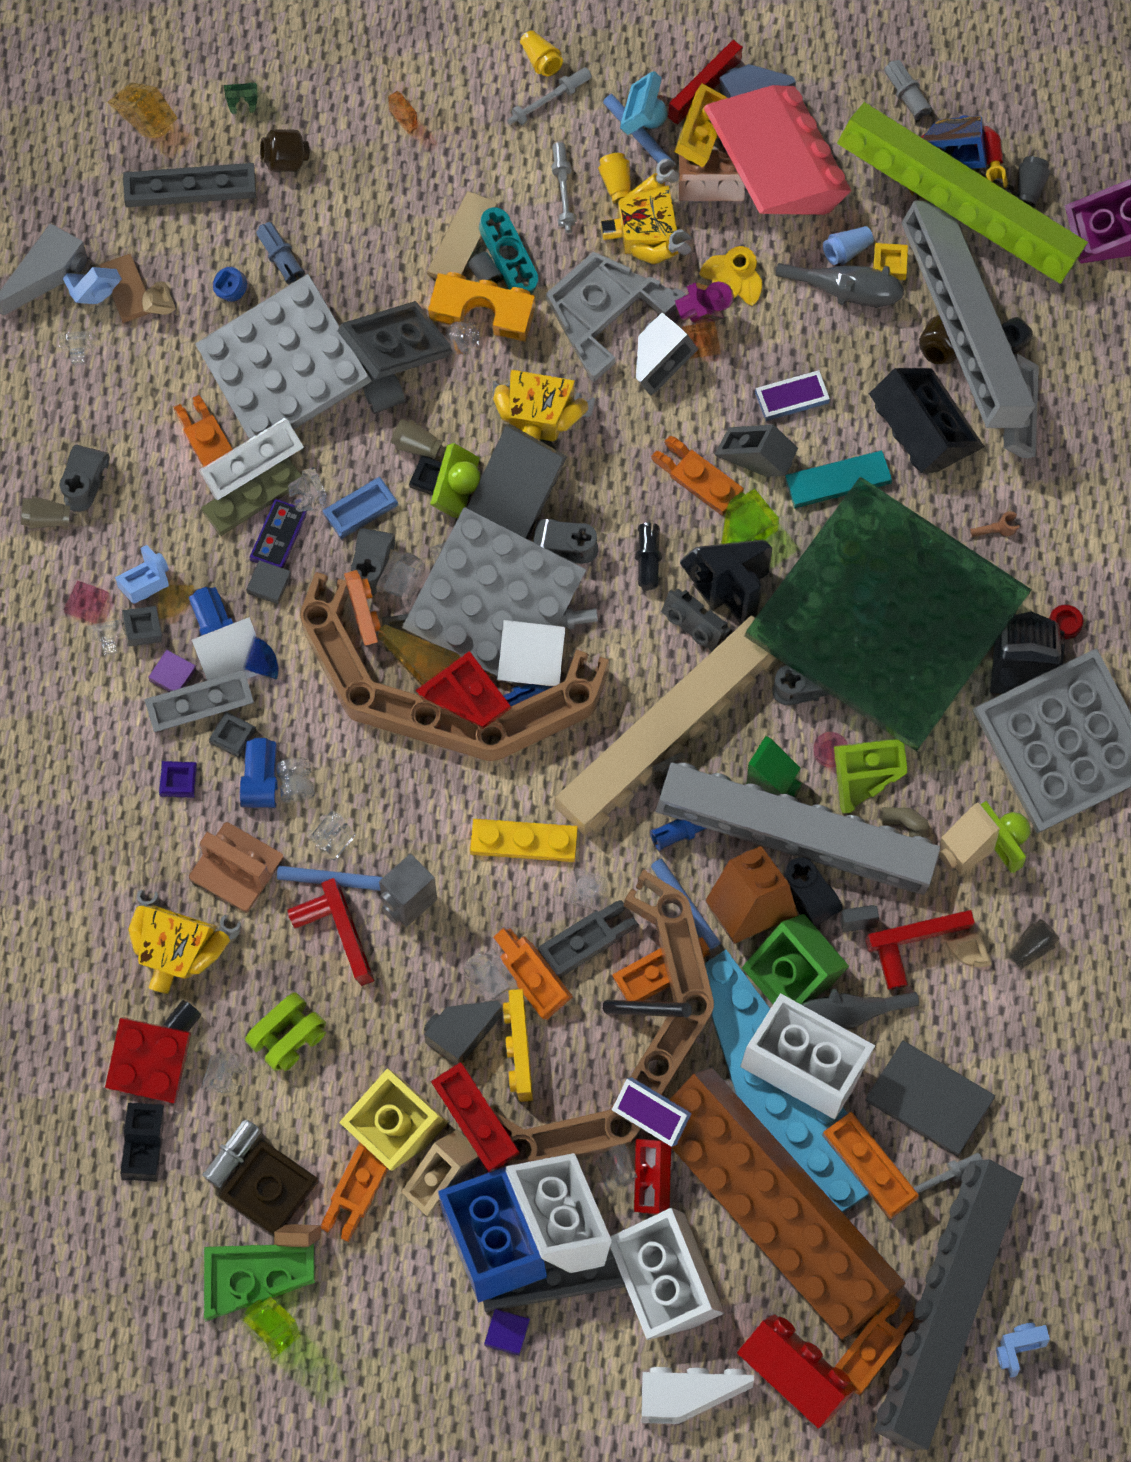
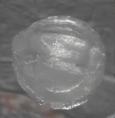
M461 321L450 324L446 333V340L453 350L452 354L470 355L476 351L479 345V332L472 322Z

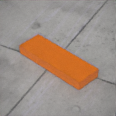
M852 1111L823 1132L822 1136L889 1220L919 1199V1194Z

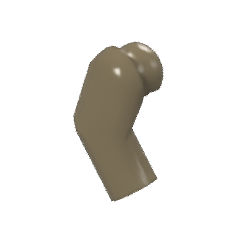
M882 807V824L904 825L910 829L909 837L912 838L914 836L928 837L927 829L930 828L928 820L914 809Z

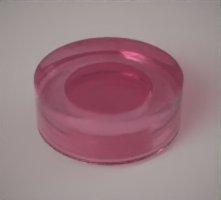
M825 732L818 736L813 747L815 760L824 767H836L834 746L848 745L846 739L836 732Z

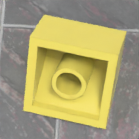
M387 1068L339 1123L389 1170L393 1171L424 1150L449 1121L398 1074Z

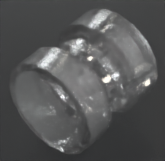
M302 757L289 758L276 765L277 776L282 780V786L279 789L283 802L290 803L296 802V800H308L315 796L314 784L309 780L311 773L310 760Z

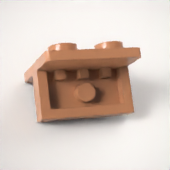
M724 146L718 150H712L709 160L704 167L688 161L679 155V201H744L745 185Z
M225 822L216 836L206 832L200 841L203 855L189 874V879L196 885L247 913L284 857L281 852L229 822Z

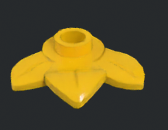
M737 246L730 249L726 255L710 257L702 265L699 275L704 279L712 281V283L719 281L728 284L733 290L734 298L739 295L744 302L753 306L761 295L762 279L755 271L757 259L751 249ZM736 258H745L746 264L743 267L735 266L734 261Z

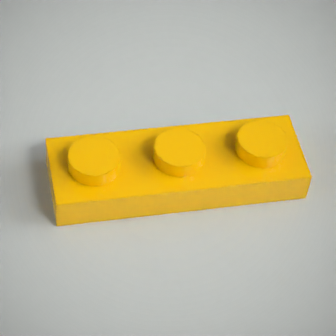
M704 84L700 85L692 101L674 151L675 153L701 167L705 166L718 134L704 107L709 103L728 97Z
M473 818L470 855L575 862L578 826Z
M523 989L508 990L509 1002L503 1003L505 1024L511 1023L512 1036L506 1037L507 1057L514 1058L515 1070L508 1071L510 1092H517L519 1102L533 1101Z

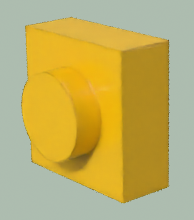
M875 243L873 268L882 271L884 266H888L891 275L898 280H906L908 245Z

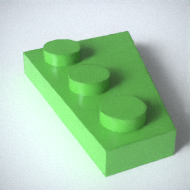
M314 1244L309 1247L277 1245L204 1247L205 1322L315 1283Z

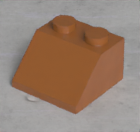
M762 846L730 859L705 900L710 911L733 944L798 915L788 881Z

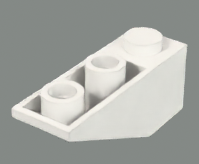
M652 1367L650 1372H643L641 1423L680 1424L753 1388L754 1375H746V1371L743 1369H726L724 1374H709V1370L705 1368H689L687 1373H672V1369L668 1367Z

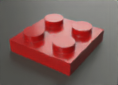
M121 1017L119 1019L105 1088L176 1103L192 1032Z

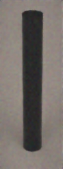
M605 1000L603 1003V1011L606 1014L689 1017L692 1012L689 1003Z

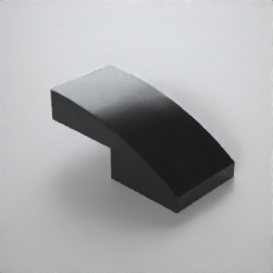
M128 1103L124 1127L125 1143L120 1171L121 1180L157 1182L164 1105Z

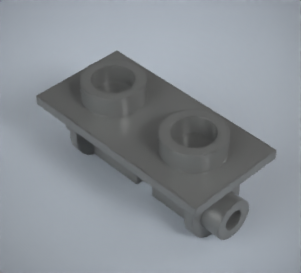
M677 589L675 592L670 590L661 612L666 615L672 624L680 626L689 633L696 643L705 646L712 652L718 646L720 639L724 641L730 635L732 630L728 628V622L723 621L711 610L704 615L700 613L704 609V605L690 595L687 590L681 591Z

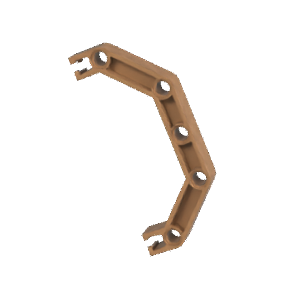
M315 572L300 612L303 632L345 713L354 721L482 760L497 761L587 719L594 713L609 672V659L599 657L598 666L595 669V678L590 682L578 678L580 668L584 669L589 656L588 653L580 650L575 651L564 682L511 706L510 710L484 729L421 698L419 695L373 682L340 621L349 596L346 581L338 579L335 596L331 603H326L323 600H319L321 591L325 592L328 576ZM315 617L326 618V621L322 624L315 625L311 623V620ZM578 694L588 698L583 703H575L571 700L573 696ZM360 696L369 699L363 705L352 703L355 698ZM424 716L434 718V721L429 725H422L417 722ZM489 736H496L500 739L494 745H488L483 742Z
M643 869L635 887L641 890L643 886H646L660 896L656 906H651L635 898L637 891L631 889L625 898L624 907L656 926L674 1002L687 1003L691 1000H698L705 1007V1011L701 1015L694 1016L691 1014L689 1017H667L629 1077L636 1079L663 1096L708 1024L714 1009V1000L691 906L687 897L679 890ZM673 903L680 908L681 914L676 918H668L663 914L662 907ZM653 1060H661L667 1065L668 1071L662 1076H655L649 1071L648 1064ZM615 1102L610 1110L528 1129L519 1127L493 1110L514 1145L524 1143L531 1150L528 1158L524 1160L513 1158L504 1164L506 1166L575 1153L578 1159L622 1149L635 1141L642 1128L612 1111ZM616 1120H623L629 1124L630 1132L624 1137L615 1136L610 1130V1125Z

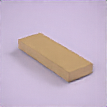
M467 191L427 270V276L436 279L438 273L447 275L448 272L464 275L468 263L482 239L479 232L481 216L489 208H498V202Z

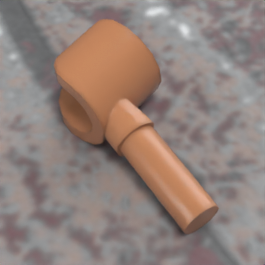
M1009 511L1004 513L997 523L970 529L971 537L990 533L1011 536L1016 533L1020 525L1009 526L1006 521L1014 520L1017 514Z

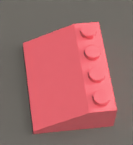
M771 85L712 102L704 107L760 214L825 215L830 213L852 191L845 179V174L837 165L829 145L824 141L817 128L815 119L810 115L803 102L801 93L795 86Z

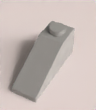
M50 223L0 290V314L6 315L65 283L63 277L67 273H80L87 262L83 241Z

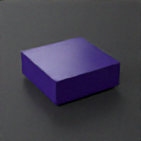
M162 761L160 797L195 798L197 763Z
M495 1309L484 1346L520 1356L530 1319Z

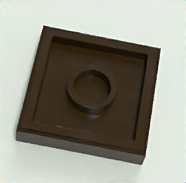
M260 1138L217 1196L274 1237V1232L289 1222L319 1182V1178Z

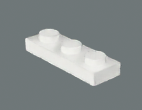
M284 418L203 467L199 472L215 499L219 500L304 447L288 419Z

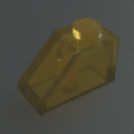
M131 82L107 102L144 137L160 138L171 130L170 125L178 119L158 88L154 86Z

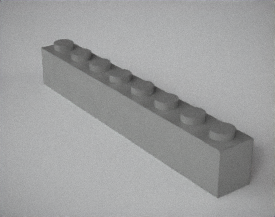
M914 201L902 221V226L986 428H1022L1036 407L1034 399L1023 378L1022 370L1017 364L1011 344L1008 342L1003 331L1001 321L990 300V295L983 284L979 269L975 265L969 251L968 243L965 241L958 225V220L929 201Z
M671 762L655 811L925 895L931 883L941 847L933 844L931 840L925 837L914 836L912 838L899 834L897 829L890 826L877 827L867 824L864 819L858 816H842L832 813L831 809L823 805H806L787 794L777 796L765 792L762 787L755 784L742 785L731 781L728 776L719 773L710 775L698 771L695 766L688 763L675 764Z

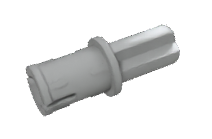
M900 60L889 62L884 68V72L897 90V98L903 99L915 120L930 114L933 109L919 90V82L912 79Z
M244 1120L226 1145L221 1144L219 1146L221 1151L207 1170L203 1172L202 1176L221 1189L223 1183L238 1163L242 1164L244 1162L242 1157L261 1133L259 1127L249 1120Z

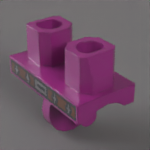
M695 282L686 286L689 292L688 295L675 300L681 319L686 320L690 318L691 322L706 319L715 322L724 318L721 311L731 306L734 294L731 287L724 282H713L709 286Z

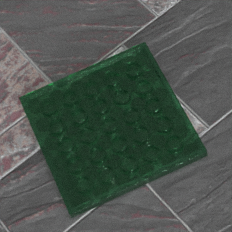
M859 477L751 623L744 637L918 752L995 644L1004 628L1010 623L1027 599L1032 589L870 482Z

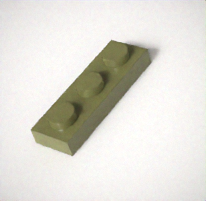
M286 458L221 499H213L202 506L201 510L218 534L222 536L274 503L275 499L282 498L305 483L304 478L290 459Z

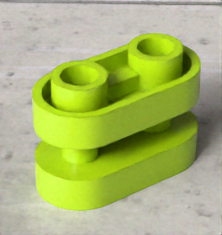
M293 992L284 998L249 1031L245 1038V1042L255 1052L262 1050L264 1047L269 1050L264 1061L274 1071H279L280 1069L284 1071L289 1070L300 1058V1055L296 1052L305 1043L313 1047L326 1034L324 1030L326 1021L317 1012H312L307 1016L302 1013L307 1002L297 992ZM292 1023L295 1027L279 1040L276 1036Z

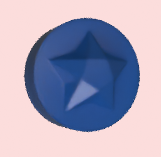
M234 267L223 268L214 278L213 290L218 297L227 302L237 301L246 292L247 278Z

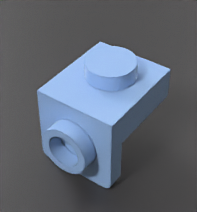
M92 267L87 274L67 273L63 280L70 296L76 303L98 304L112 294L113 289L122 278L117 269Z
M148 545L140 548L144 563L115 577L118 588L133 604L147 599L154 593L169 586L165 573L169 570L166 560L161 553L155 554Z
M1026 1323L1015 1327L1013 1333L1002 1336L1000 1341L1001 1347H996V1354L1000 1368H1007L1009 1377L1017 1376L1020 1370L1016 1353L1047 1346L1050 1338L1046 1325L1036 1327L1035 1323Z

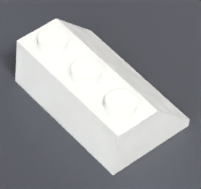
M780 993L747 1045L740 1067L827 1116L836 1119L852 1093L875 1045Z
M575 1153L507 1166L506 1173L541 1258L569 1273L605 1266L612 1240Z
M669 1208L610 1236L612 1240L610 1248L647 1340L692 1329L724 1314L712 1280L683 1212Z

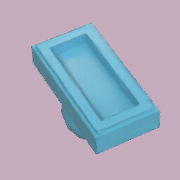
M655 71L650 72L631 85L620 124V129L627 135L642 126L649 129L658 128L667 119V106L661 99L657 98L662 77Z

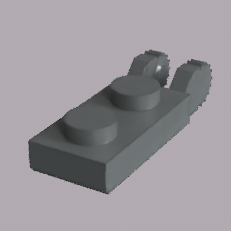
M619 900L599 912L597 910L543 943L538 947V951L556 975L561 978L615 944L618 939L636 929L639 924L634 917H631L614 928H609L606 922L613 917L619 916L626 909L623 901Z

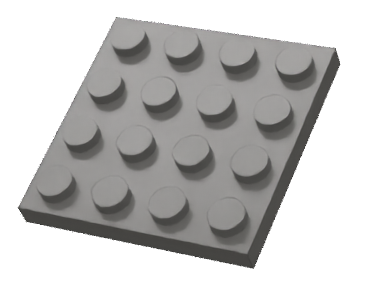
M309 274L195 343L249 439L284 418L288 419L294 430L372 382L359 358L338 333L337 330L340 326Z
M464 507L401 630L457 659L470 651L487 674L498 678L503 621L510 620L558 626L586 569ZM503 681L504 683L509 684V685H511V686H513V687L516 686V685H519L520 687H522V686H525V685L528 684V683H519V682Z
M1097 648L973 709L1037 834L1131 788V712Z

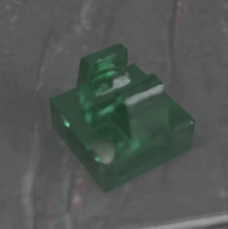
M258 83L224 85L225 98L232 114H237V104L241 97H244V100L249 104L250 113L256 111L259 96Z

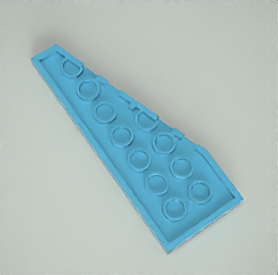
M724 950L706 962L705 967L714 1000V1009L711 1017L735 1094L844 1213L869 1196V1193L822 1134L848 1113L842 1107L836 1119H833L740 1067L747 1045L770 1008L729 952Z

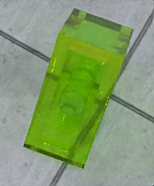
M755 488L747 494L744 492L739 493L729 502L721 544L765 540L778 531V516Z
M271 1296L264 1302L261 1299L254 1302L245 1311L246 1317L242 1320L244 1327L272 1360L301 1337L296 1320Z

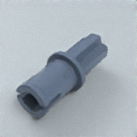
M267 222L260 225L256 234L269 253V261L275 262L286 283L290 284L296 281L295 274L299 278L303 277L305 272L291 253V245L284 242L273 223Z

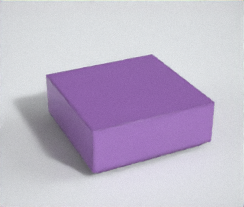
M166 650L148 678L150 682L170 692L184 688L197 669L196 665Z

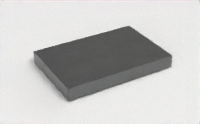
M416 301L341 323L337 330L375 380L443 359L453 351V347Z
M511 424L506 425L467 509L528 539L568 456Z
M902 1040L865 1101L958 1157L996 1095Z

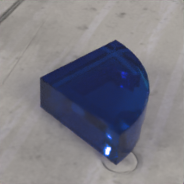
M254 635L243 668L277 679L279 666L274 651L263 639Z

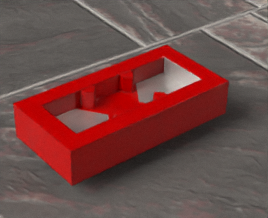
M636 1139L634 1212L659 1214L670 1208L671 1146L661 1140Z

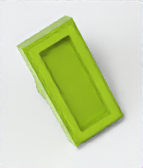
M455 443L447 445L430 505L451 517L459 518L463 508H466L469 495L476 490L481 479L480 471L477 468L480 457Z
M983 802L980 805L1000 828L994 850L1010 873H1014L1023 868L1026 856L1018 845H1022L1030 836L1031 826L1028 819L1021 813L1016 812L1004 814L999 819L988 802Z

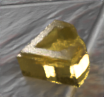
M169 585L160 590L158 618L166 619L182 612L185 609L184 607H187L190 603L189 596L194 594V585Z

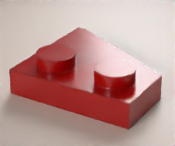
M470 651L416 689L421 698L483 729L511 709L510 704Z

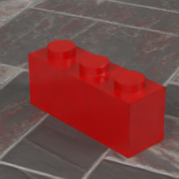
M774 1314L760 1323L737 1351V1354L819 1429L837 1414L857 1389L850 1383L849 1376L843 1370L832 1367L822 1358L823 1353L817 1346L810 1342H805L795 1333L796 1329L791 1322Z

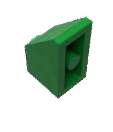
M765 736L748 763L746 784L758 785L765 792L777 796L787 794L796 798L803 785V782L799 781L801 768L771 738Z

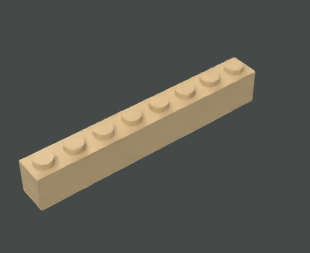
M751 615L555 797V808L574 826H578V830L584 836L591 830L594 832L599 831L610 818L608 814L616 806L622 809L634 797L633 790L641 783L644 786L651 783L658 775L659 770L657 768L666 760L669 763L673 762L684 749L682 745L690 737L696 740L705 732L708 727L707 721L714 715L717 717L724 715L732 705L731 699L737 693L746 694L756 683L755 677L763 669L769 672L777 665L781 658L779 656L781 641Z

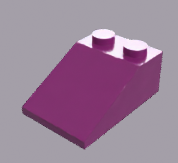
M1131 179L1064 205L1071 232L1088 242L1078 258L1081 264L1131 256Z

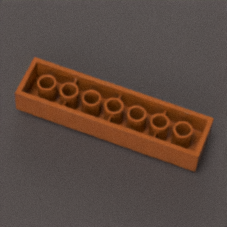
M713 1068L694 1073L669 1099L692 1113L677 1145L671 1148L842 1340L862 1329L906 1284Z

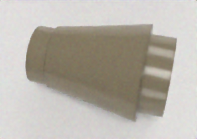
M401 419L390 443L396 445L397 450L435 460L443 441L438 440L412 419L409 422Z
M33 495L32 499L23 498L21 525H28L29 529L62 525L69 526L70 506Z

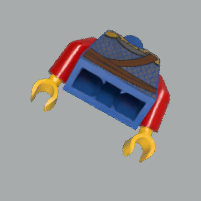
M963 115L959 118L940 119L932 125L927 133L920 136L971 169L985 168L989 165L990 168L986 172L987 179L993 182L995 179L1000 178L1003 180L1004 188L1008 186L1005 169L1000 166L1003 163L1001 138L991 127L984 126L981 116L970 117ZM908 189L913 196L914 192Z

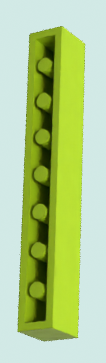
M865 102L849 119L837 142L844 149L1059 284L1063 282L1088 243Z

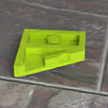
M904 738L834 746L839 801L842 813H851L857 805L869 797H874L884 790V787L890 782H895L908 773Z

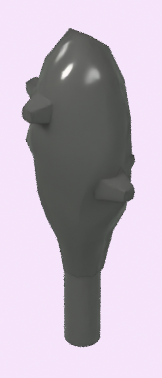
M778 263L776 268V276L808 282V284L837 297L838 304L840 305L848 301L878 308L892 305L904 296L902 285L897 278L891 275L888 266H884L882 271L862 266L806 269Z
M833 989L830 996L809 1000L801 1005L849 1030L860 1026L878 1015L885 1014V1012L919 1006V998L916 992L882 998L860 997L846 993L839 994L837 989Z

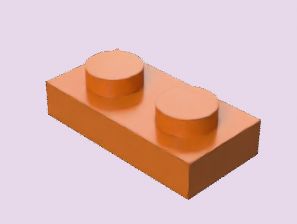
M357 570L344 573L361 639L365 646L377 643L378 640L375 632L380 631L381 626L376 610L370 612L367 599L373 598L368 579H361Z

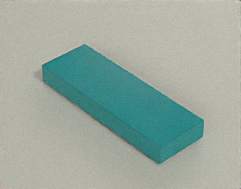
M882 450L785 475V481L794 509L892 484V478Z

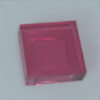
M77 580L63 609L64 613L96 624L109 597V592Z

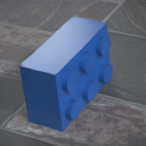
M506 1167L438 1191L443 1216L478 1303L547 1278L544 1260L540 1256L506 1173Z

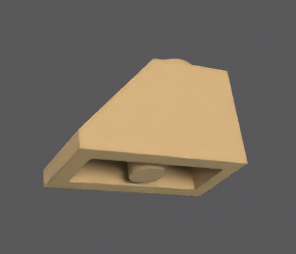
M977 802L941 837L939 856L942 862L950 870L955 867L960 875L994 852L1000 828Z
M457 1129L433 1144L401 1193L423 1214L428 1216L440 1204L438 1191L461 1183L469 1175L480 1158L468 1139Z

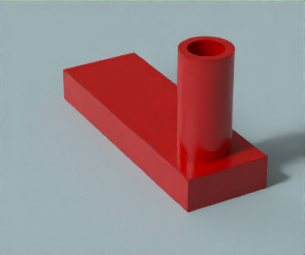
M732 40L669 102L668 118L677 125L684 118H687L695 93L700 85L704 84L714 89L720 83V77L741 62L743 47L735 40Z
M335 878L321 883L324 895L287 909L294 929L332 914L354 978L361 986L375 981L343 890Z
M967 910L870 933L865 938L868 952L878 951L887 989L893 990L896 987L908 986L899 945L970 929L975 924L972 910Z
M462 1062L430 1081L488 1172L495 1171L520 1154Z

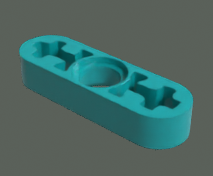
M497 207L485 210L479 222V232L497 268L502 273L507 288L511 290L512 287H519L528 290L532 294L538 283V274L509 215L503 209ZM490 219H493L495 223L501 222L499 227L501 238L498 241L496 240L499 234L494 226L488 227ZM506 245L512 246L517 251L518 256L512 260L505 259L501 256L499 249ZM519 264L521 265L518 271L523 279L529 278L526 287L523 283H516L518 278L516 267Z

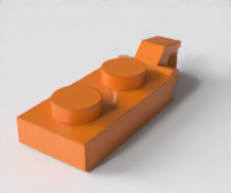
M503 928L493 937L505 952L500 956L503 961L502 967L518 988L523 989L524 996L542 1019H549L573 998L572 994L534 944L525 936L519 939L511 928Z
M703 937L699 938L702 955L705 958L710 955V949ZM661 948L612 975L624 999L629 1001H644L670 987Z

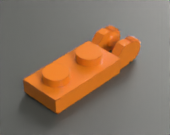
M197 395L192 400L194 408L200 414L202 420L191 424L188 413L181 404L174 406V411L184 428V435L202 467H205L233 449L215 417L210 415L200 395Z
M669 436L664 443L671 452L682 458L677 466L670 457L661 451L656 450L651 456L653 462L667 471L673 480L722 516L744 493L742 486L695 451L689 450L683 442L673 436Z
M360 1142L330 1199L331 1205L321 1224V1229L329 1232L334 1227L341 1208L351 1212L341 1232V1239L347 1242L350 1241L361 1217H365L388 1171V1168Z
M896 1295L891 1298L879 1315H874L835 1366L849 1376L850 1383L857 1389L855 1393L859 1396L863 1394L901 1345L905 1334L911 1328L914 1320L913 1309L905 1315L897 1329L886 1322L891 1314H894L900 1306L901 1299Z

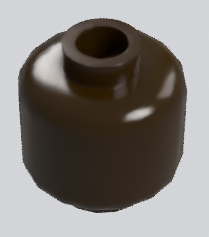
M272 129L267 133L266 137L261 138L260 159L262 163H266L270 171L297 172L300 170L303 161H308L309 142L303 141V137L298 130Z
M940 315L931 318L919 338V348L929 362L937 365L950 364L957 359L946 329Z

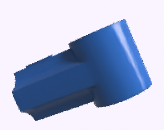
M204 587L196 590L193 595L189 596L190 604L200 627L198 629L200 636L233 624L232 619H228L216 587Z
M254 738L246 742L244 776H241L240 781L241 807L276 808L275 790H278L277 777H275L277 744L275 741L268 740L267 738Z

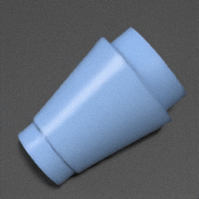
M867 226L830 234L828 239L823 242V251L831 264L837 265L840 263L844 265L868 246L872 245L874 237Z

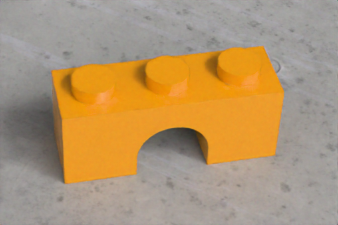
M448 272L447 275L438 273L428 307V314L432 321L462 327L464 318L471 309L486 307L495 314L492 325L494 335L526 342L536 303L535 296L530 295L531 293L523 288L512 287L509 290L500 288L498 284L489 280L475 282L466 280L464 275L455 272Z

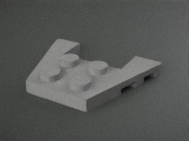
M592 252L546 293V300L587 374L595 382L615 364V357L594 339L599 333L639 298L643 299L659 315L664 313L668 317L677 309L675 300L686 296V294L677 288L674 290L661 285L659 280L650 276L645 278L633 273L631 268Z

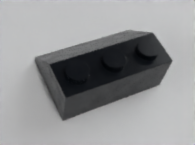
M894 368L868 393L875 403L876 411L886 419L892 428L894 438L904 446L910 455L911 464L921 473L939 472L985 447L932 368Z

